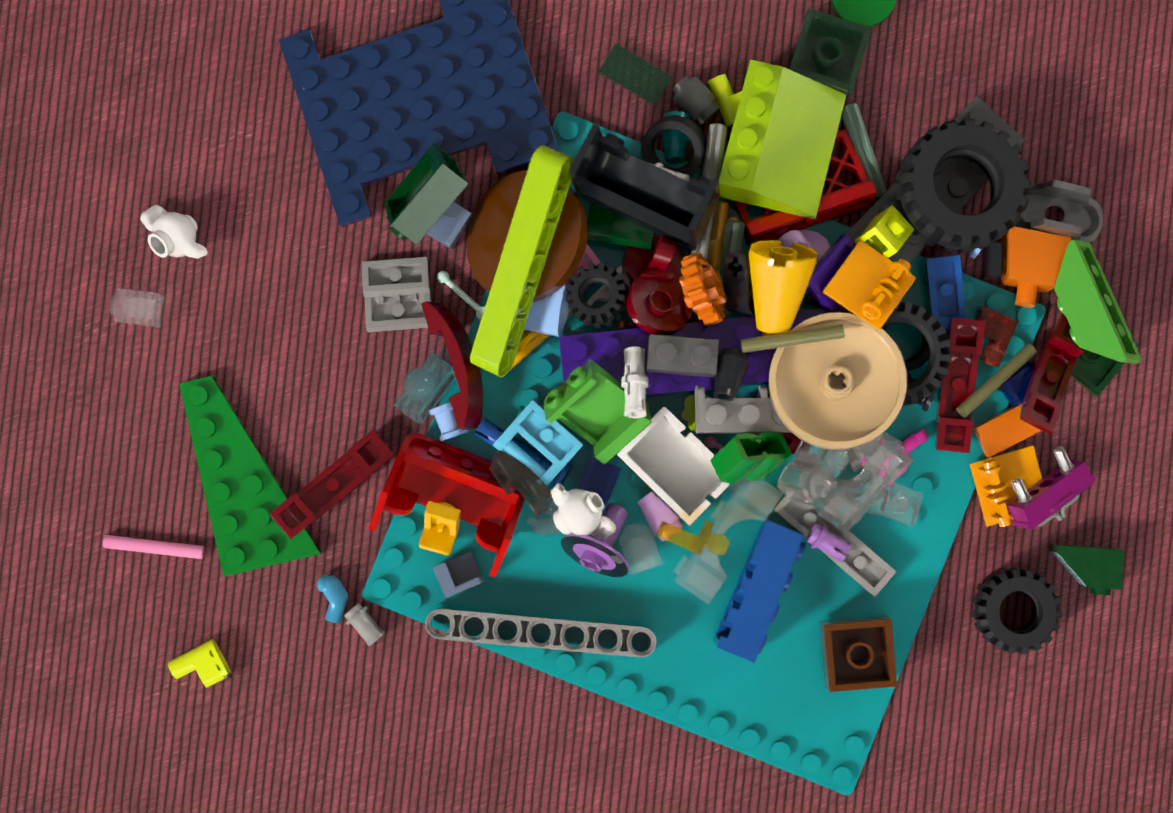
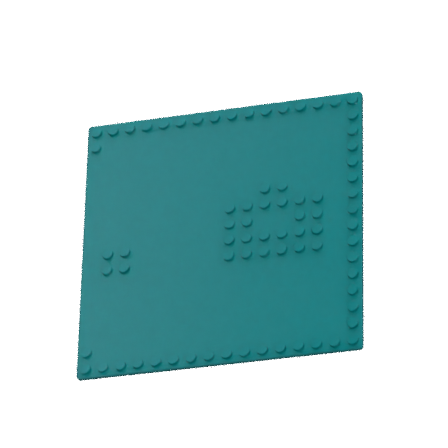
M566 112L558 113L552 126V131L559 152L575 159L593 123ZM600 126L603 136L610 133L621 138L625 142L623 146L628 150V153L643 160L641 155L642 143ZM655 149L656 156L668 167L677 168L688 163L687 161L682 163L667 162L665 160V152ZM699 167L689 179L697 180L698 176H702V169ZM571 181L570 186L575 190L573 183ZM580 197L588 220L591 203ZM718 198V201L729 202V206L737 212L733 200ZM748 204L746 211L750 220L763 216L767 208ZM830 220L804 230L818 232L827 239L831 247L839 236L846 234L851 227ZM744 235L741 252L748 254L750 246ZM587 240V244L600 263L606 264L608 268L611 266L615 270L622 265L623 255L629 246ZM678 244L683 253L686 254L689 249ZM917 255L910 262L911 268L909 269L910 274L915 276L916 279L900 302L913 303L927 309L931 313L926 259ZM962 273L966 319L979 320L980 313L976 311V308L981 306L987 312L985 327H988L991 320L995 318H1001L1008 324L1005 338L998 347L1000 353L992 350L991 347L995 348L997 345V337L1002 328L1001 325L996 324L992 332L984 333L982 354H979L976 391L1028 343L1033 344L1045 314V307L1036 302L1033 308L1015 305L1016 294ZM603 284L592 285L587 290L585 295L586 303ZM487 290L481 300L480 307L486 306L489 296ZM804 294L798 311L820 309ZM598 301L592 307L603 306L606 302ZM628 309L626 313L623 311L620 313L622 318L619 321L613 319L611 321L613 325L608 327L603 325L601 328H595L592 324L590 327L584 325L572 313L565 323L561 337L635 329L637 327L616 329V322L632 320ZM731 312L730 318L746 317L750 315ZM476 315L468 332L472 345H474L481 319ZM894 322L887 327L885 332L897 345L903 360L910 359L919 352L922 345V336L917 328L903 322ZM550 335L503 378L480 368L483 384L481 422L484 418H487L498 427L506 430L516 419L521 405L527 407L529 402L534 400L537 404L544 406L545 398L553 389H558L564 384L559 337ZM929 360L921 367L906 372L911 373L912 378L918 379L925 371ZM1023 366L1003 383L1008 384L1013 391L1015 389V376L1022 371ZM454 370L439 406L449 403V397L460 393ZM763 384L766 385L767 392H769V384ZM759 385L739 387L735 398L757 396ZM938 388L927 411L922 410L918 404L902 406L893 423L881 435L875 438L882 453H884L888 449L900 444L918 429L922 428L927 432L928 440L920 444L892 467L878 472L872 468V465H869L853 473L840 450L814 447L791 455L765 480L751 481L744 479L739 483L730 484L716 499L708 494L705 499L711 504L690 526L680 518L679 521L683 527L662 542L658 536L654 537L640 509L641 507L637 503L653 490L617 455L605 465L597 460L594 455L593 445L564 425V428L577 438L583 446L568 462L572 465V469L562 486H564L566 491L577 488L597 493L604 503L602 514L608 503L617 504L628 512V516L612 548L626 559L629 564V571L623 577H610L585 568L569 557L563 550L561 540L566 534H563L556 527L553 520V514L558 510V506L554 503L551 494L553 484L549 483L542 490L535 484L537 480L528 474L515 460L499 452L487 442L475 437L477 429L468 430L469 432L442 442L523 473L530 483L511 542L496 577L489 574L497 553L483 548L476 541L475 533L478 526L460 520V529L449 556L420 548L419 540L424 529L426 506L416 503L411 513L406 515L394 514L362 596L365 600L424 624L430 612L436 609H449L648 628L654 633L657 644L652 654L646 657L471 643L844 795H850L854 791L895 687L829 692L825 688L819 621L883 615L889 617L892 621L896 679L898 681L975 489L969 464L987 459L973 429L970 453L935 449ZM714 390L705 391V395H708L709 398H716L714 397ZM1005 390L1001 392L994 391L972 411L973 427L1007 409L1011 397ZM695 392L645 397V401L649 404L651 419L665 406L686 427L680 432L684 437L691 432L704 444L706 437L714 436L719 444L725 446L734 436L740 434L696 433L691 431L687 425L688 421L681 418V412L685 409V399L691 395L695 396ZM434 416L426 436L440 441L439 436L441 432ZM517 432V434L515 435L517 438L521 439L523 442L530 445L531 447H534ZM715 448L709 449L714 455L719 452ZM796 484L891 566L896 573L874 597L817 547L815 549L811 548L810 543L806 541V537H803L802 542L806 543L805 550L800 561H794L790 571L793 574L792 581L786 593L782 592L778 602L780 609L773 623H770L766 633V643L762 652L758 654L755 663L717 648L713 639L764 518L800 533L773 510L789 489ZM471 552L484 582L445 598L433 567ZM437 615L433 618L431 626L447 632L450 628V620L446 615ZM470 618L465 623V632L470 637H477L483 632L484 624L479 618ZM503 621L498 626V634L504 640H511L517 634V627L512 621ZM536 624L531 630V637L537 643H544L550 638V629L545 624ZM573 626L565 631V640L569 645L577 646L583 641V632L580 628ZM608 629L601 631L598 636L600 646L605 649L612 648L616 644L615 633ZM641 632L636 633L632 637V647L638 652L645 651L649 647L648 636Z

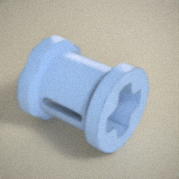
M451 402L429 410L430 415L435 416L441 432L439 436L440 442L469 432L468 430L458 429Z

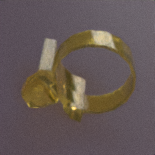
M705 520L699 536L663 521L656 533V536L700 556L705 546L710 548L709 552L725 555L731 543L719 533H716V535L711 534L715 524L708 520Z

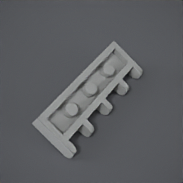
M696 385L695 387L696 433H762L765 431L792 433L778 417L771 398H767L766 385L758 386L757 398H735L734 395L732 401L705 398L704 386Z

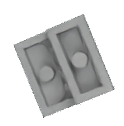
M415 257L362 262V285L365 297L367 332L428 328L421 305L425 301L431 302L428 258Z

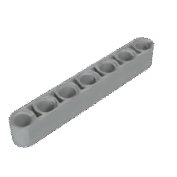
M436 609L430 612L425 621V628L428 634L440 640L630 657H646L652 654L657 644L656 637L650 629L638 626L449 609ZM437 615H446L450 620V628L444 634H437L432 629V620ZM479 618L483 622L484 629L481 635L470 637L466 634L464 626L468 619ZM509 620L515 623L517 634L511 640H504L498 634V626L501 622ZM536 624H545L550 629V638L544 643H537L531 637V630ZM569 627H578L583 632V641L577 646H571L565 640V631ZM606 629L613 631L616 635V644L610 649L602 648L598 643L600 632ZM638 632L646 634L649 638V647L643 652H638L632 647V637Z

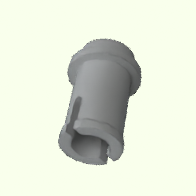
M358 603L344 617L348 620L346 624H351L367 645L370 646L385 632L381 630L366 612L368 608L366 606L362 607Z

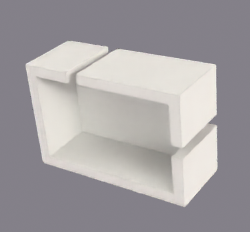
M664 406L651 419L652 423L616 455L690 526L711 504L705 497L709 494L716 499L730 483L719 480L710 461L715 455L691 432L684 437L680 432L686 427Z

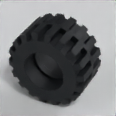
M1020 568L997 570L998 573L995 575L989 574L985 577L987 581L984 584L980 583L976 588L979 591L977 597L973 596L971 602L975 604V609L971 610V615L976 620L974 624L976 630L982 633L981 637L993 646L1010 653L1028 654L1029 650L1038 651L1042 649L1041 644L1044 642L1049 644L1053 640L1050 636L1052 632H1058L1060 625L1056 624L1057 619L1062 618L1063 611L1058 610V605L1062 603L1060 597L1054 594L1056 591L1055 587L1047 583V579L1043 576ZM1014 591H1022L1030 597L1033 613L1031 619L1024 627L1011 630L1006 628L1000 619V605L1008 594Z

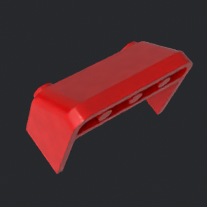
M412 433L407 435L402 443L381 492L369 530H376L384 510L396 515H406L412 512L416 503L426 507L428 501L449 503L456 509L461 510L460 520L478 526L475 533L476 541L483 548L497 553L489 574L496 577L511 542L530 483L523 473L450 444L440 442L429 436Z

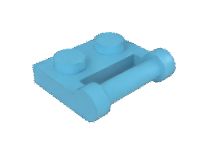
M532 400L492 446L499 452L503 450L532 475L537 480L535 484L544 490L583 444L556 420L552 424L546 421L544 409ZM517 432L553 463L547 471L511 440Z

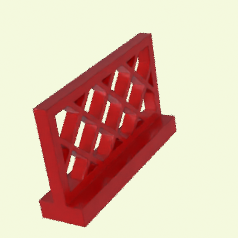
M846 129L837 132L835 143L841 141L846 152L842 160L831 156L830 163L838 166V169L833 179L828 177L825 179L824 184L828 185L829 188L826 194L821 196L816 219L777 210L770 213L772 209L767 208L763 216L750 220L746 211L748 204L733 200L739 217L745 224V237L750 248L754 242L775 240L789 231L804 230L874 205L877 191L872 180H868ZM842 169L855 173L859 183L847 186L837 182Z

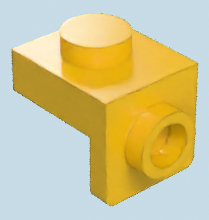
M428 501L424 512V529L419 540V547L449 556L460 529L461 510L456 509L449 503Z

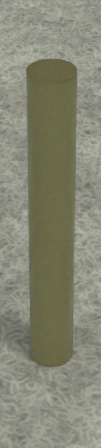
M842 324L747 338L740 341L742 353L841 339L845 338V332Z
M1029 343L1025 345L956 408L957 412L966 418L1037 354L1036 349Z

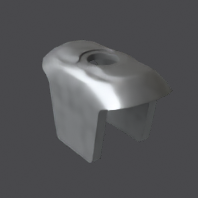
M1053 179L1039 184H1031V191L1026 194V197L1029 199L1027 208L1020 214L1021 219L1016 226L1072 237L1071 240L1092 242L1097 238L1102 228L1103 213L1098 202L1090 198L1091 188ZM1050 206L1059 207L1063 211L1062 222L1046 219V209Z

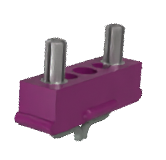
M1059 446L1053 451L1059 467L1027 490L1022 478L1012 480L1011 484L1018 497L1007 505L1014 519L1012 522L1013 526L1033 530L1037 526L1045 525L1055 517L1058 521L1065 518L1066 508L1073 504L1079 498L1080 493L1095 481V476H1091L1086 463L1069 459L1065 448Z

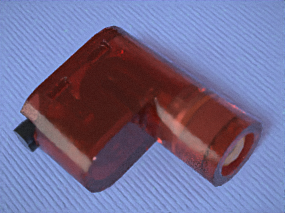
M978 306L976 308L977 315L974 320L986 321L984 338L989 340L980 361L999 368L1018 321L989 308Z

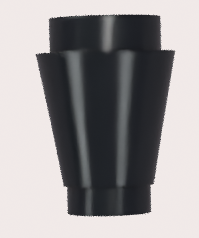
M724 348L721 350L717 358L714 397L722 401H732L734 399V395L749 367L746 353H742L741 350L735 348Z

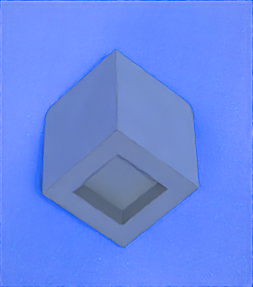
M453 202L427 232V235L452 250L470 223L472 214Z
M471 552L433 567L445 598L484 582Z

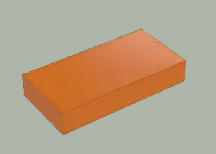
M1023 401L973 427V431L986 457L990 458L1041 431L1020 419Z

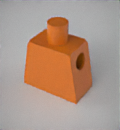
M1016 226L1001 237V245H1003L1002 284L1017 287L1015 305L1033 308L1035 307L1037 291L1048 293L1054 288L1068 243L1072 237Z

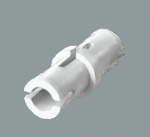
M636 346L624 349L625 371L624 377L621 379V386L624 388L625 393L624 415L629 418H642L646 416L645 394L646 388L649 386L648 377L645 376L646 351L642 347Z

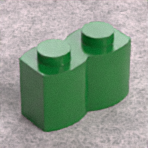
M765 431L758 436L751 433H740L734 436L710 461L720 481L735 484L744 479L751 481L765 480L792 453L781 433Z

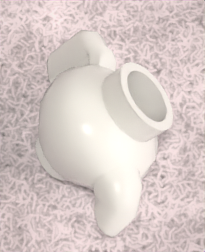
M153 205L141 213V222L145 225L146 229L153 232L148 236V243L156 255L160 257H166L167 255L171 257L188 256L196 259L207 255L206 248L195 242L198 227L191 216L167 212L159 205Z
M557 483L551 490L554 503L558 506V510L553 514V520L556 527L563 534L588 535L597 540H603L615 533V523L608 517L602 516L604 503L597 493L577 488L566 491L560 483Z

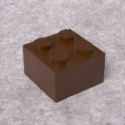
M883 615L819 621L825 688L829 692L897 687L892 621L889 617Z

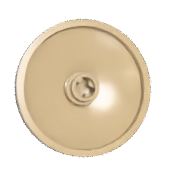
M839 312L826 313L809 318L790 332L843 324L845 338L777 348L771 362L768 380L770 398L782 423L801 440L820 448L833 450L855 448L881 435L898 416L907 388L905 363L893 339L882 328L880 330L876 329L857 315Z

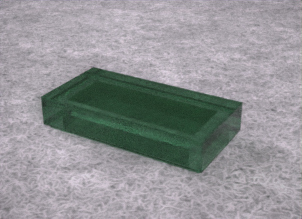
M616 43L599 70L600 75L654 107L672 79L668 74Z

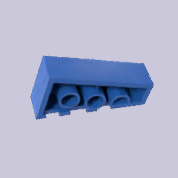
M764 518L713 641L717 648L755 663L758 654L762 652L766 643V633L769 625L775 621L779 612L780 605L778 602L782 592L786 593L792 581L793 574L790 571L794 561H800L805 550L806 543L802 542L804 535Z

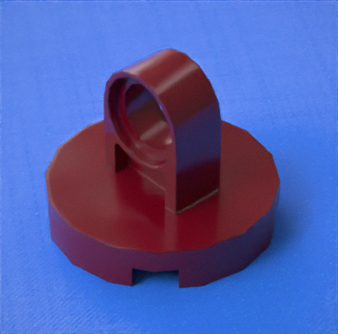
M653 235L650 250L628 247L622 259V272L624 273L625 271L626 276L630 280L628 283L630 286L636 278L649 270H663L676 276L674 280L680 284L679 278L683 276L681 260L686 256L678 246L677 241L664 235Z
M649 270L633 281L627 290L626 306L635 327L641 328L649 334L662 336L673 335L684 327L692 315V308H688L686 305L683 289L674 280L676 278L675 275L663 270Z

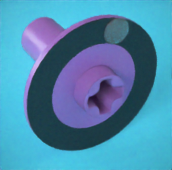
M608 503L602 516L608 517L615 523V533L603 540L571 533L563 536L561 546L569 557L585 568L605 576L623 577L629 571V564L612 546L628 516V512L617 504Z

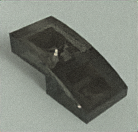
M501 450L496 452L489 469L505 493L509 495L519 490L536 516L548 511L553 497L547 485L530 468L516 458Z

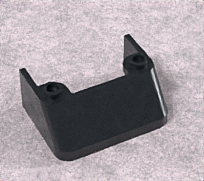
M593 123L568 172L578 196L655 234L664 235L677 241L679 245L697 251L720 196L719 181L715 179L710 180L703 176H698L697 180L690 178L689 181H686L630 155L623 146L625 142L621 138L610 133L603 136L600 126Z

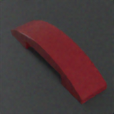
M425 301L421 305L430 335L444 336L460 389L459 394L449 397L458 429L475 430L480 425L482 418L483 384L480 367L470 362L473 345L463 326L448 308L441 303Z
M1063 313L1037 362L1020 413L1021 420L1049 435L1053 433L1063 405L1060 403L1077 359L1085 351L1071 338L1069 332L1071 327Z
M951 317L947 333L951 346V362L949 363L948 373L939 386L936 450L970 453L974 421L971 419L972 412L964 418L957 412L956 408L975 391L979 354H982L985 320Z
M373 429L300 491L294 493L274 509L270 516L289 539H293L394 456L393 452Z

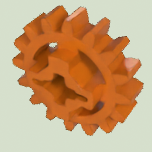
M696 252L683 257V260H681L683 276H680L679 282L683 289L686 305L698 314V318L703 320L705 326L708 325L709 327L724 321L725 314L723 310H725L723 303L727 301V296L724 292L722 278L718 270L715 271L712 265L708 264L707 259L704 260L702 253Z

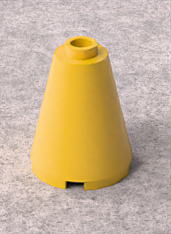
M778 240L754 242L751 244L748 255L756 327L762 331L763 336L788 333L792 328L817 264V252L810 247L798 243H792V248L781 247V241Z

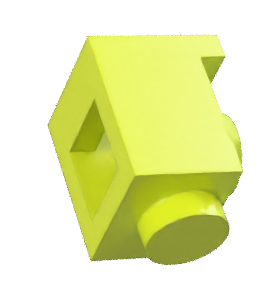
M891 205L876 215L854 242L857 244L861 240L889 258L899 251L915 229Z

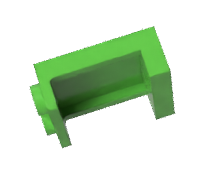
M591 359L582 367L574 369L569 375L568 380L558 389L550 391L544 401L545 420L552 424L558 419L593 445L595 458L604 465L652 423L649 404L646 401V416L642 418H629L624 415L625 393L621 382Z

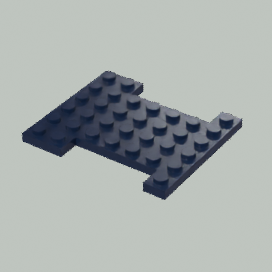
M439 0L444 18L324 59L320 58L313 33L310 29L279 39L341 227L373 217L363 188L364 185L413 169L433 143L450 156L487 144L497 174L530 164L531 158L539 146L544 145L559 151L509 0Z

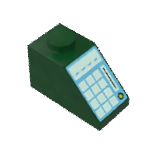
M1050 544L1049 551L1080 586L1090 588V594L1111 595V589L1122 590L1124 550Z

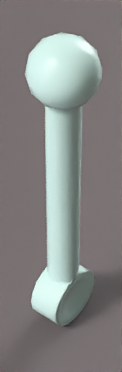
M447 271L438 272L437 280L440 283H446L476 311V316L482 319L485 307H480L450 279Z

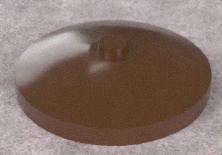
M528 170L512 173L496 182L477 204L469 223L467 232L468 261L475 278L489 293ZM571 186L568 189L533 302L545 299L562 288L576 271L585 251L588 232L586 212L580 197Z

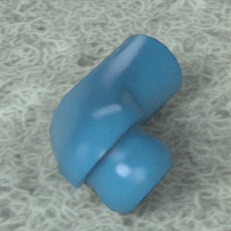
M322 575L317 581V588L323 592L329 601L325 620L340 624L348 601V592L337 577Z

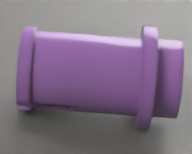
M815 524L806 538L811 548L815 549L817 547L840 562L846 557L843 555L844 552L848 554L851 548L850 542H846L829 532L824 524L821 526Z

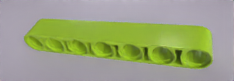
M544 145L539 146L531 158L470 355V362L473 365L499 377H504L514 363L571 183L568 172L575 159Z

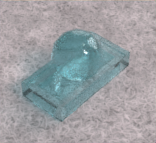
M432 352L421 368L412 369L406 374L403 381L404 391L393 406L419 425H422L430 414L429 410L436 406L455 380L456 376L453 367Z

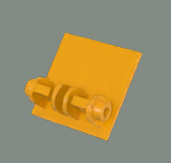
M860 240L826 286L823 293L880 330L916 277L910 274L909 269L911 265L906 260L900 259L898 262H893Z
M1033 445L969 464L986 527L996 524L1004 527L1012 524L1013 517L1007 505L1018 498L1011 484L1012 480L1022 478L1027 490L1042 480Z

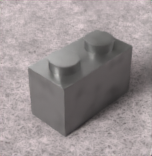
M650 335L648 338L646 372L714 377L717 371L719 340Z

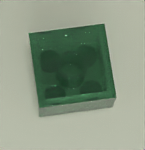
M808 8L803 18L788 69L846 94V99H848L853 92L872 28Z

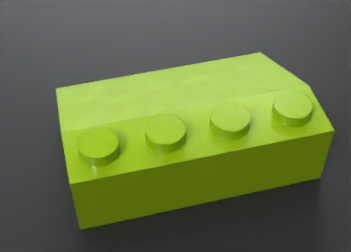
M750 59L719 177V197L816 219L846 94L785 67Z

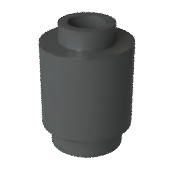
M685 76L672 89L676 93L672 98L685 113L689 114L692 121L695 122L697 120L701 125L710 120L721 108L716 102L717 97L697 76L691 80L688 76Z

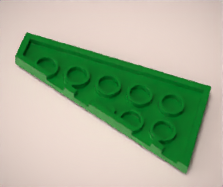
M214 376L179 383L223 576L322 554L307 529H304L290 540L270 516V513L286 501L288 497L265 459L257 450L251 436L238 419L232 405Z

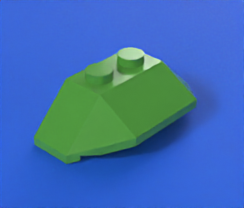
M1075 239L1070 241L1054 290L1058 297V308L1067 317L1070 324L1069 332L1071 338L1082 349L1119 362L1140 363L1142 361L1100 263L1095 257L1091 244Z

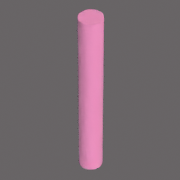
M105 535L103 540V548L203 559L205 550L204 546L112 535Z

